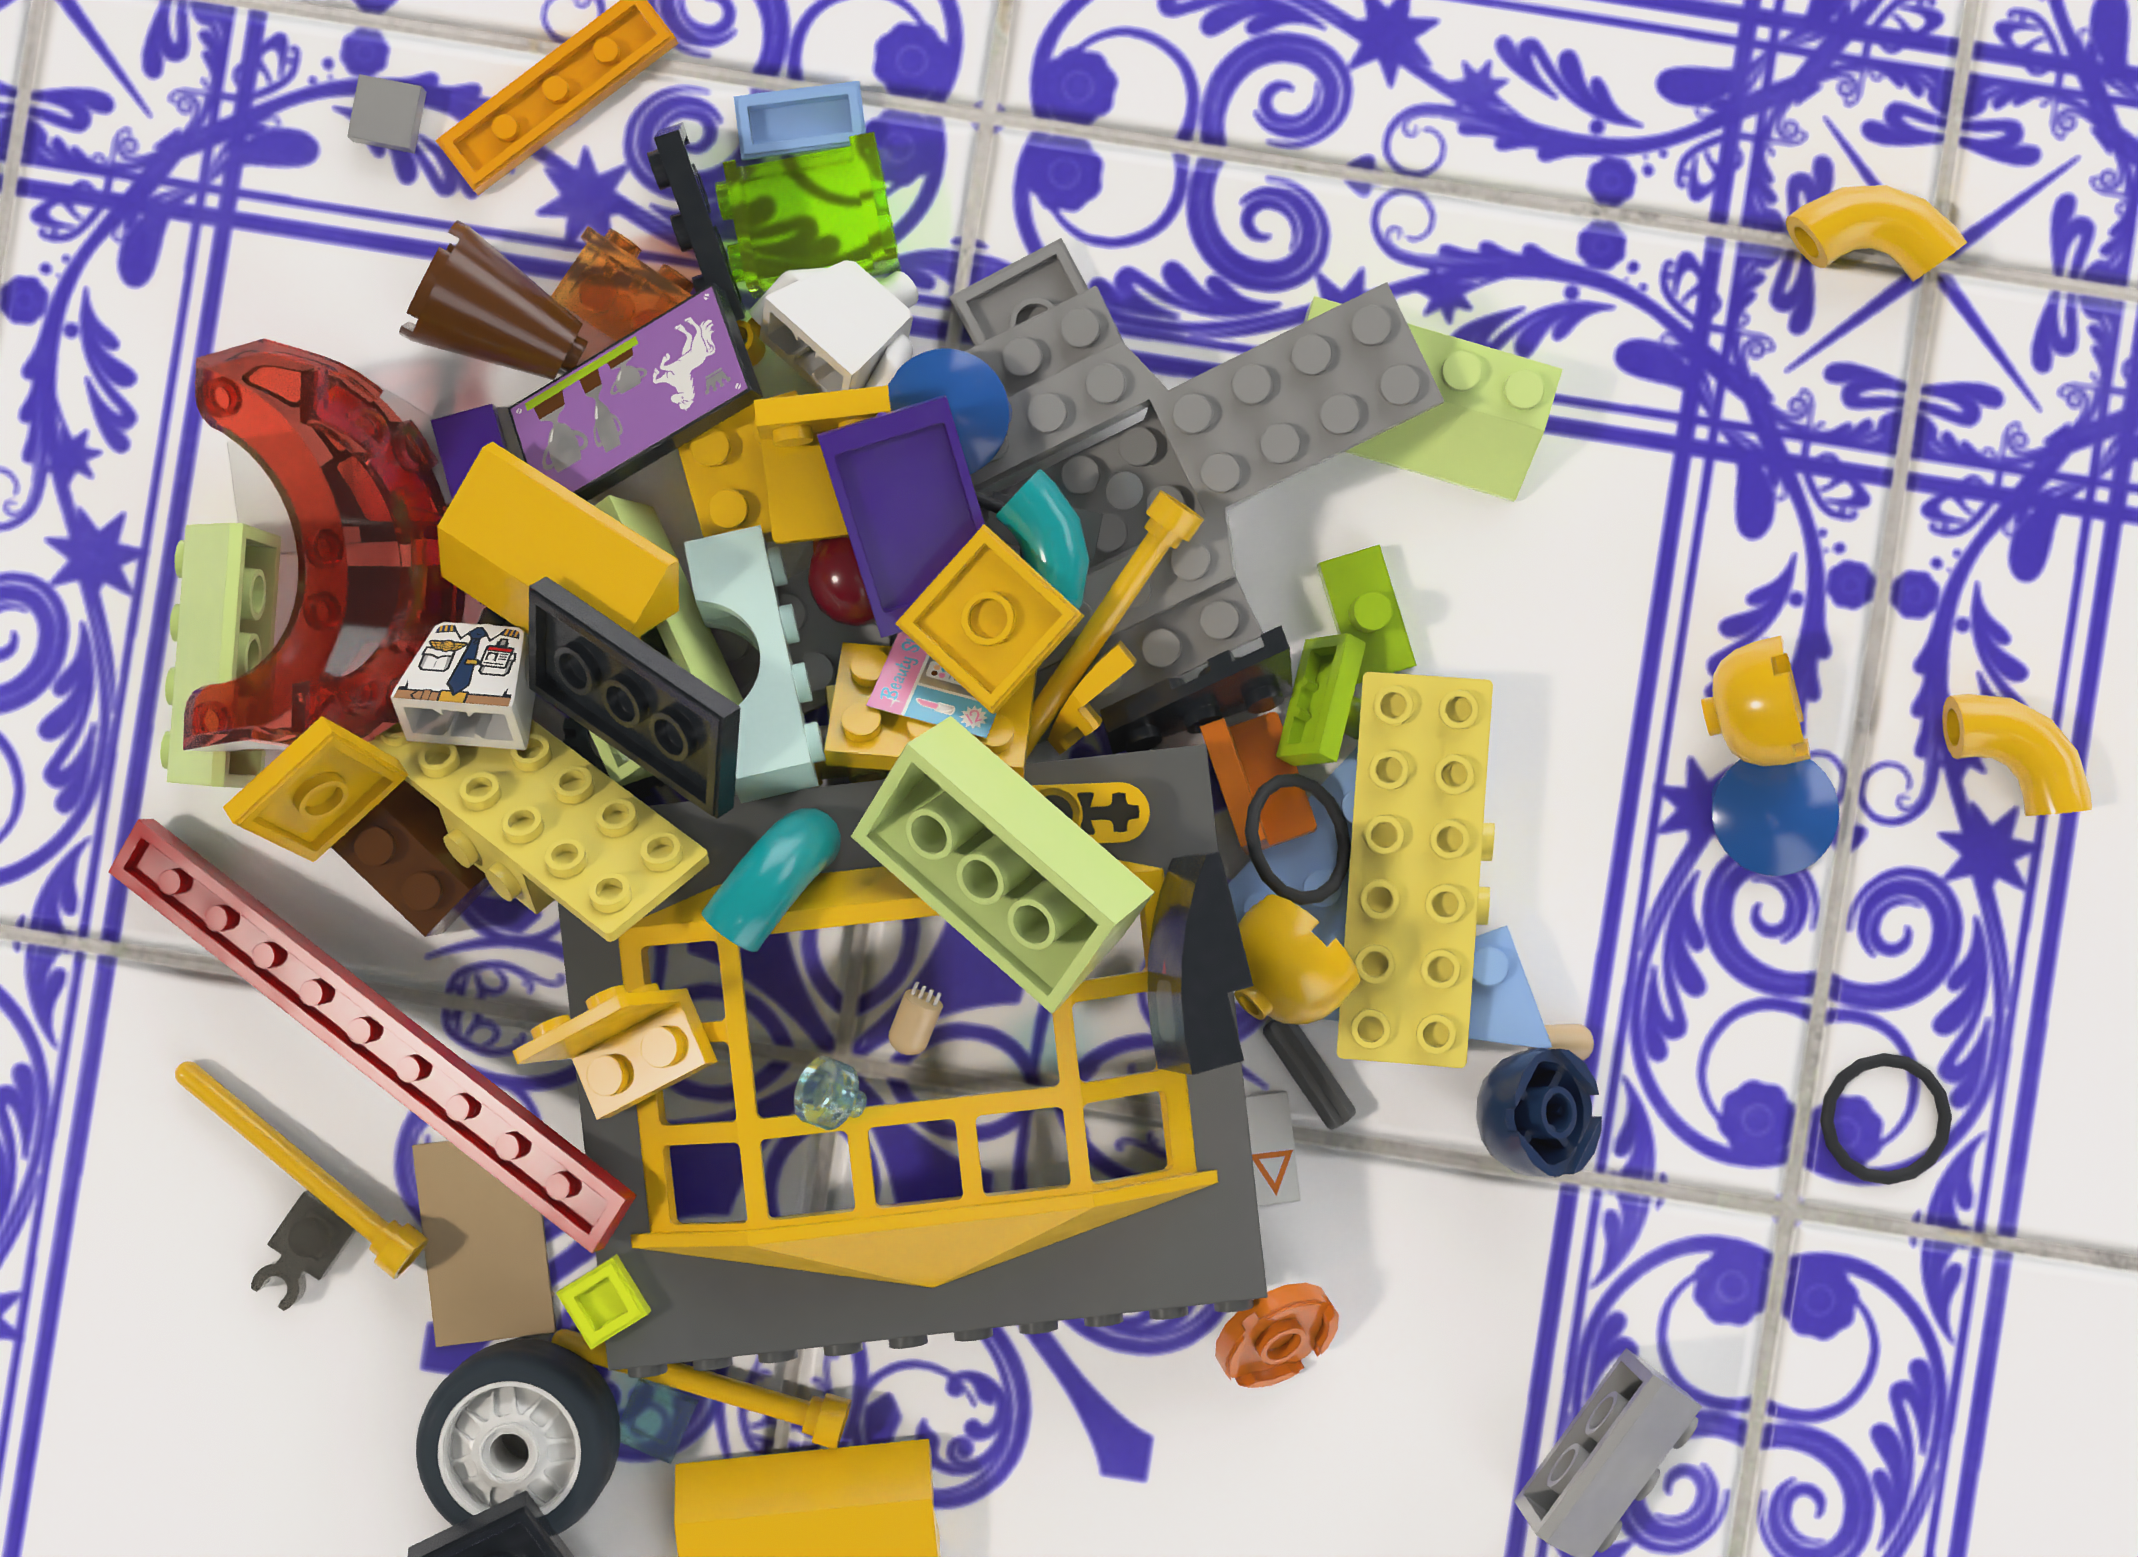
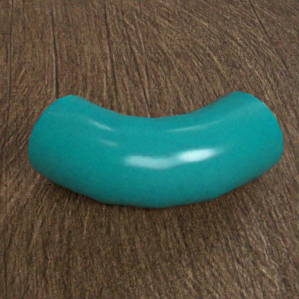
M1039 469L995 517L1011 532L1019 543L1023 559L1079 610L1083 604L1090 562L1081 520L1056 483Z
M801 808L786 814L767 830L731 871L702 910L701 914L716 931L734 944L751 952H757L806 887L822 870L835 861L841 847V834L837 823L827 813L817 808Z

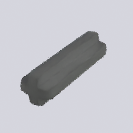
M1274 1019L1267 1023L1263 1028V1035L1326 1127L1332 1130L1348 1122L1356 1114V1109L1300 1026L1284 1024Z

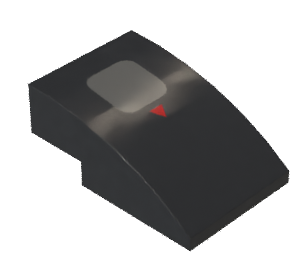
M1220 851L1172 858L1156 906L1148 955L1147 996L1151 1036L1158 1069L1195 1075L1244 1061L1228 993L1253 986Z

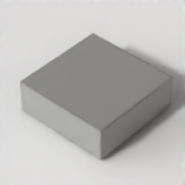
M359 74L347 137L352 142L415 154L427 92L422 86Z

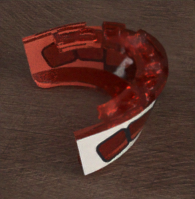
M266 338L196 358L195 398L196 406L206 423L211 428L222 432L249 453L261 466L278 491L289 516L296 542L298 557L297 592L294 607L283 635L265 659L239 677L219 684L204 685L192 692L186 702L184 712L183 750L284 751L321 716L367 742L375 739V736L381 734L394 724L400 723L390 697L433 628L443 622L462 623L466 593L441 577L437 526L450 503H445L440 485L432 470L439 462L417 426L411 419L402 421L388 404L380 398L383 390L358 371L323 355Z

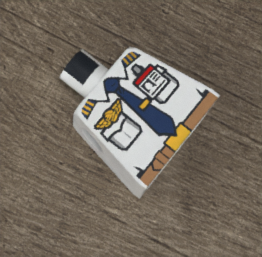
M488 607L482 609L476 624L443 622L436 625L390 697L406 740L526 750L529 742L535 692L529 689V639L527 633Z

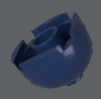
M1534 1048L1517 1052L1496 1064L1482 1081L1477 1097L1476 1121L1480 1137L1490 1155L1514 1173L1526 1176L1557 1178L1563 1174H1575L1583 1170L1595 1154L1602 1131V1116H1592V1102L1590 1095H1599L1596 1080L1585 1062L1570 1050Z

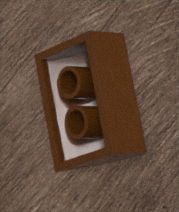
M405 780L331 847L424 937L443 934L490 885L485 873L473 864L466 868L452 856L443 840L448 831L439 807Z

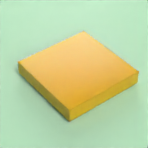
M984 524L895 624L990 713L996 714L1085 615Z
M321 716L227 802L223 809L233 824L314 862L402 783L409 774L397 758Z

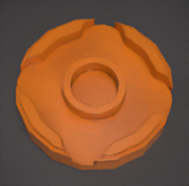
M1306 1282L1283 1285L1268 1291L1267 1298L1254 1299L1253 1308L1238 1311L1224 1325L1216 1340L1215 1357L1230 1380L1231 1377L1232 1379L1235 1378L1239 1386L1247 1388L1272 1386L1300 1373L1299 1371L1305 1368L1301 1360L1312 1351H1314L1317 1357L1320 1354L1322 1355L1328 1349L1337 1333L1339 1314L1321 1287Z

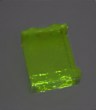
M874 132L849 136V147L749 166H739L736 159L723 162L726 181L715 182L716 194L723 221L734 220L738 243L727 245L730 267L734 282L745 281L746 287L753 299L761 298L772 284L788 270L829 268L844 260L856 262L871 276L902 271L879 147Z

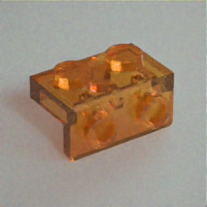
M587 226L581 235V239L586 245L551 295L571 314L613 342H617L692 296L690 293L694 285L685 276L666 264H662L659 270L655 271L637 259L642 250L619 232L609 228L605 236H602Z

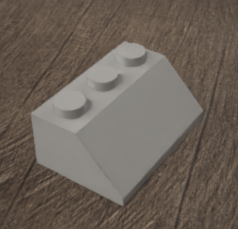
M1626 1348L1523 1487L1514 1502L1534 1533L1546 1543L1573 1557H1592L1596 1551L1599 1553L1606 1551L1618 1537L1622 1528L1620 1518L1633 1500H1643L1656 1485L1660 1476L1658 1466L1672 1447L1674 1449L1681 1448L1693 1435L1698 1424L1696 1415L1702 1406L1687 1392Z

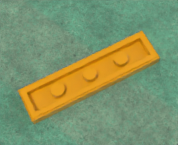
M619 0L435 141L469 186L479 196L679 43L647 0Z

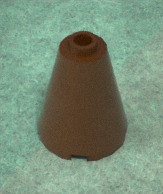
M457 220L448 233L459 238L456 246L449 243L446 250L441 247L438 248L406 312L418 319L417 323L414 324L408 321L401 325L399 335L412 342L550 380H555L560 370L568 372L576 367L589 342L578 336L583 323L470 226Z

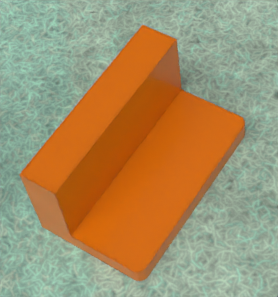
M1270 712L1230 727L1224 718L1200 726L1236 835L1246 855H1249L1245 836L1247 810L1256 791L1261 785L1276 775L1299 774L1297 766H1292L1276 758L1283 730L1281 719L1276 712ZM1280 788L1268 797L1261 810L1258 832L1262 850L1308 835L1317 830V823L1306 791L1300 788Z

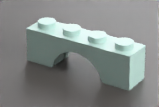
M761 525L684 542L694 597L705 627L735 633L750 642L760 653V667L755 684L747 697L738 705L741 707L735 790L740 802L746 803L819 786L814 763L825 761L826 758L817 721L805 723L801 703L813 701L805 662L797 664L792 662L789 644L801 642L792 603L780 605L777 586L788 584L780 546L767 547Z

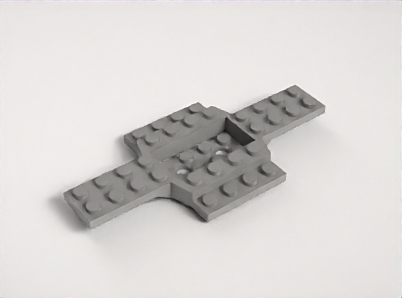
M1388 282L1169 390L1125 345L1097 286L965 351L980 358L995 371L1004 385L1012 408V419L999 452L986 466L970 475L975 492L1148 407L1143 421L1042 470L1056 483L1073 508L1103 514L1094 561L1089 562L1088 569L1142 542L1148 533L1144 526L1150 518L1145 512L1160 490L1173 496L1204 519L1190 542L1182 540L1177 549L1172 547L1168 549L1085 672L1086 674L1120 640L1137 659L1131 669L1089 701V704L1098 715L1101 714V709L1167 678L1179 677L1208 663L1207 659L1227 650L1233 651L1260 638L1261 634H1263L1236 576L1228 515L1230 509L1297 474L1444 403V399ZM1121 472L1135 474L1143 486L1141 500L1130 509L1115 508L1109 502L1106 495L1109 480ZM1033 475L999 491V493L1015 495ZM980 507L984 523L987 525L989 510ZM1134 552L1087 575L1083 604L1079 609L1085 616L1037 668L1033 702ZM809 568L788 578V584L777 586L780 605L792 603L801 642L789 644L793 664L805 662L813 701L801 703L804 715L826 705L825 688L826 686L836 684L843 642L893 646L898 635L896 633L881 638L876 623L851 626L835 622L821 612L811 596L808 582ZM710 628L744 700L757 679L760 667V653L743 637L727 630ZM1059 712L1037 744L1048 740Z

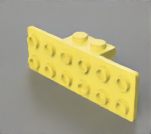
M1366 672L1363 675L1344 948L1357 967L1360 982L1340 1005L1337 1056L1341 1059L1463 1068L1467 1064L1476 925H1488L1490 908V887L1479 886L1481 861L1492 862L1495 823H1484L1493 683L1490 680Z
M533 719L531 721L529 742L526 750L407 741L399 721L381 734L366 740L397 758L409 774L405 781L439 807L448 834L443 838L444 843L452 856L461 865L469 868L474 864L485 873L491 886L502 898L507 901H512L516 898L536 915L556 900L606 941H615L709 864V857L705 848Z

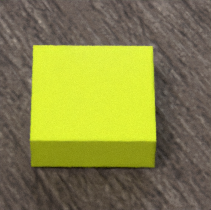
M617 1254L556 1292L590 1349L595 1348L652 1311Z

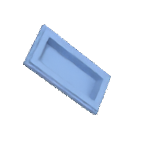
M860 81L733 96L742 161L868 145Z

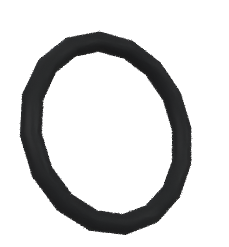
M1298 773L1276 775L1258 788L1248 806L1245 826L1249 857L1258 875L1275 894L1293 903L1306 905L1323 902L1339 889L1349 869L1351 842L1347 821L1338 803L1319 782ZM1297 787L1311 793L1325 807L1334 824L1338 844L1336 866L1329 880L1317 890L1302 892L1286 886L1272 872L1262 853L1258 832L1261 810L1268 797L1280 788Z
M1881 1053L1857 1059L1836 1075L1824 1095L1820 1123L1826 1147L1843 1169L1863 1181L1890 1185L1915 1179L1936 1163L1949 1140L1952 1114L1947 1093L1931 1070L1909 1057ZM1882 1066L1904 1069L1921 1079L1933 1095L1938 1113L1936 1135L1925 1155L1908 1167L1889 1172L1868 1169L1850 1158L1838 1141L1834 1125L1836 1103L1847 1083L1863 1071Z

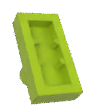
M1380 544L1319 562L1317 568L1337 634L1350 633L1366 642L1356 684L1363 682V675L1366 672L1396 673L1417 666Z
M1350 633L1305 639L1276 758L1292 766L1333 763L1338 760L1344 734L1355 740L1359 739L1361 699L1354 696V691L1366 642Z

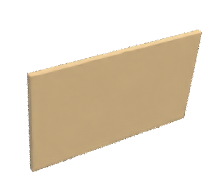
M440 1141L412 1145L422 1234L429 1239L424 1251L436 1347L556 1333L553 1304L555 1293L551 1287L543 1215L451 1142Z

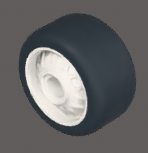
M523 1338L508 1340L486 1347L463 1361L434 1391L425 1407L416 1438V1461L423 1488L436 1510L452 1526L517 1494L527 1491L545 1515L553 1530L560 1534L578 1522L588 1512L602 1493L614 1471L621 1442V1425L617 1404L607 1382L597 1369L579 1355L560 1345L546 1340ZM515 1434L521 1437L528 1446V1459L519 1458L511 1454L505 1448L501 1435Z

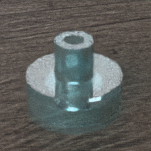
M827 1056L818 1057L809 1063L798 1080L794 1094V1109L797 1117L805 1123L825 1130L838 1128L849 1116L853 1118L859 1117L867 1103L866 1094L859 1091V1079L856 1070L851 1065Z

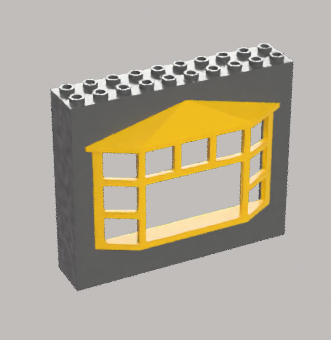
M1206 744L1030 763L1025 766L1024 779L1030 785L1111 782L1131 784L1145 795L1150 808L1148 824L1138 837L1122 843H1099L1155 892L1140 912L1145 968L1140 972L1086 979L1060 1008L1052 1014L1059 1071V1082L1054 1086L766 1118L761 1117L758 1114L740 946L722 936L701 914L715 892L751 847L778 820L786 814L801 808H817L827 813L837 823L841 834V847L835 861L822 870L806 887L770 934L939 916V914L851 837L885 780L813 787L746 803H741L738 796H734V808L718 819L712 817L691 801L649 806L705 848L708 853L709 864L612 942L606 941L558 902L570 1018L573 1019L588 1011L585 1001L603 990L624 985L626 991L630 992L641 986L651 984L648 956L650 946L701 941L716 942L719 954L725 1018L719 1021H705L701 1023L710 1042H725L728 1044L736 1119L734 1121L671 1124L666 1119L664 1093L662 1090L610 1118L597 1120L576 1071L585 1155L637 1194L605 1248L596 1252L597 1266L617 1254L652 1310L645 1317L605 1341L608 1371L628 1369V1377L645 1378L666 1373L668 1371L667 1364L692 1361L694 1370H716L731 1366L733 1364L732 1357L758 1354L760 1363H779L797 1358V1350L823 1347L824 1355L843 1356L862 1351V1342L888 1340L889 1348L905 1349L927 1344V1335L952 1332L954 1333L955 1341H977L992 1337L993 1328L1019 1325V1333L1040 1334L1057 1330L1058 1321L1078 1318H1084L1085 1326L1103 1327L1123 1322V1313L1149 1311L1151 1319L1165 1320L1188 1315V1306L1213 1303L1216 1312H1238L1253 1308V1299L1268 1297L1242 1062L1195 1075L1158 1069L1157 1061L1156 1067L1146 1072L1087 1082L1082 1081L1079 1075L1072 1012L1073 1005L1082 1001L1146 992L1148 994V955L1152 923L1160 890L1172 858L1184 855L1218 851ZM1079 793L1077 795L1083 810L1080 828L1088 835L1095 833L1091 820H1110L1113 823L1114 832H1125L1127 821L1138 818V807L1127 805L1125 794H1112V803L1106 807H1090L1093 799L1092 793ZM1056 795L1045 797L1072 820V808L1064 798ZM1230 992L1228 997L1238 1033L1234 992ZM1157 1091L1160 1094L1167 1166L1163 1170L1110 1180L1093 1181L1090 1174L1084 1106L1092 1102ZM1053 1107L1061 1108L1064 1116L1070 1183L985 1193L976 1125L977 1117ZM945 1119L953 1120L956 1126L963 1195L878 1205L875 1194L869 1130L873 1127ZM827 1132H845L848 1136L855 1208L771 1217L768 1209L762 1141L765 1139ZM712 1143L738 1144L741 1155L747 1220L681 1223L677 1219L670 1146Z

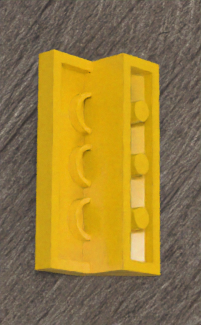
M493 441L482 447L437 526L441 577L514 626L521 628L528 635L529 586L546 576L640 640L641 635L679 611V559Z
M929 1439L839 1447L837 1450L829 1448L675 1464L674 1526L678 1557H941L939 1527L934 1510Z

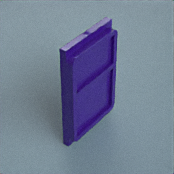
M946 395L891 412H879L874 417L817 434L881 638L902 632L895 624L898 619L985 524Z

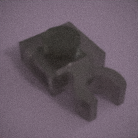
M308 1190L304 1191L267 1243L269 1247L281 1254L279 1260L273 1261L258 1270L252 1279L251 1289L256 1292L260 1291L270 1282L272 1276L282 1278L287 1285V1293L280 1301L278 1307L283 1311L287 1310L303 1297L306 1290V1272L318 1281L326 1277L357 1231Z

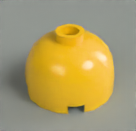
M1782 636L1752 642L1735 649L1721 660L1713 674V697L1701 699L1709 735L1722 734L1731 753L1744 762L1774 766L1811 759L1808 738H1803L1800 722L1804 721L1789 657L1787 653H1784V640Z
M1274 894L1267 895L1263 900L1253 905L1238 923L1253 986L1235 991L1234 996L1244 1010L1259 1020H1263L1268 1015L1272 1019L1284 1024H1309L1324 1019L1348 998L1349 994L1360 982L1357 967L1346 949L1336 938L1326 946L1311 932L1320 923L1315 917L1292 901Z

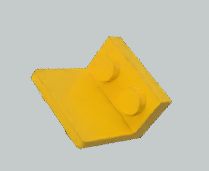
M888 385L754 400L756 425L761 439L771 533L774 543L788 544L849 537L817 434L874 417L879 412H891Z
M657 983L647 984L630 992L626 991L624 985L603 990L585 1001L588 1011L573 1019L568 1014L561 1015L535 1026L530 1030L533 1040L512 1051L518 1065L572 1059L597 1120L610 1118L718 1062L687 988L660 990Z

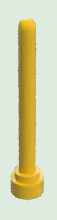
M1160 490L1145 512L1150 517L1144 526L1148 533L1033 702L1027 758L1170 547L1177 549L1182 540L1190 542L1204 521L1199 514L1168 493Z
M185 1061L178 1065L175 1070L176 1081L371 1243L369 1250L377 1256L374 1263L393 1279L398 1278L420 1255L429 1239L410 1223L402 1226L396 1220L388 1223L199 1065L191 1061Z
M561 1329L553 1335L552 1343L574 1352L591 1364L608 1368L605 1341L590 1349L579 1332ZM683 1363L667 1364L668 1371L666 1373L642 1378L803 1426L801 1433L813 1436L812 1443L837 1450L852 1401L851 1399L831 1393H826L825 1398L813 1395L811 1400L808 1401L714 1372L697 1371L693 1369V1366ZM628 1369L615 1370L628 1374Z

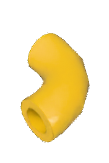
M1888 185L1841 187L1802 205L1786 219V227L1792 241L1803 256L1813 265L1819 268H1826L1839 257L1855 249L1871 248L1888 254L1902 267L1912 282L1926 274L1967 243L1957 227L1926 199Z
M1961 694L1951 695L1946 698L1943 705L1942 723L1945 742L1951 756L1955 759L1972 757L1991 758L2006 765L2018 780L2023 796L2025 816L2092 810L2091 792L2078 750L2051 718L2010 697Z

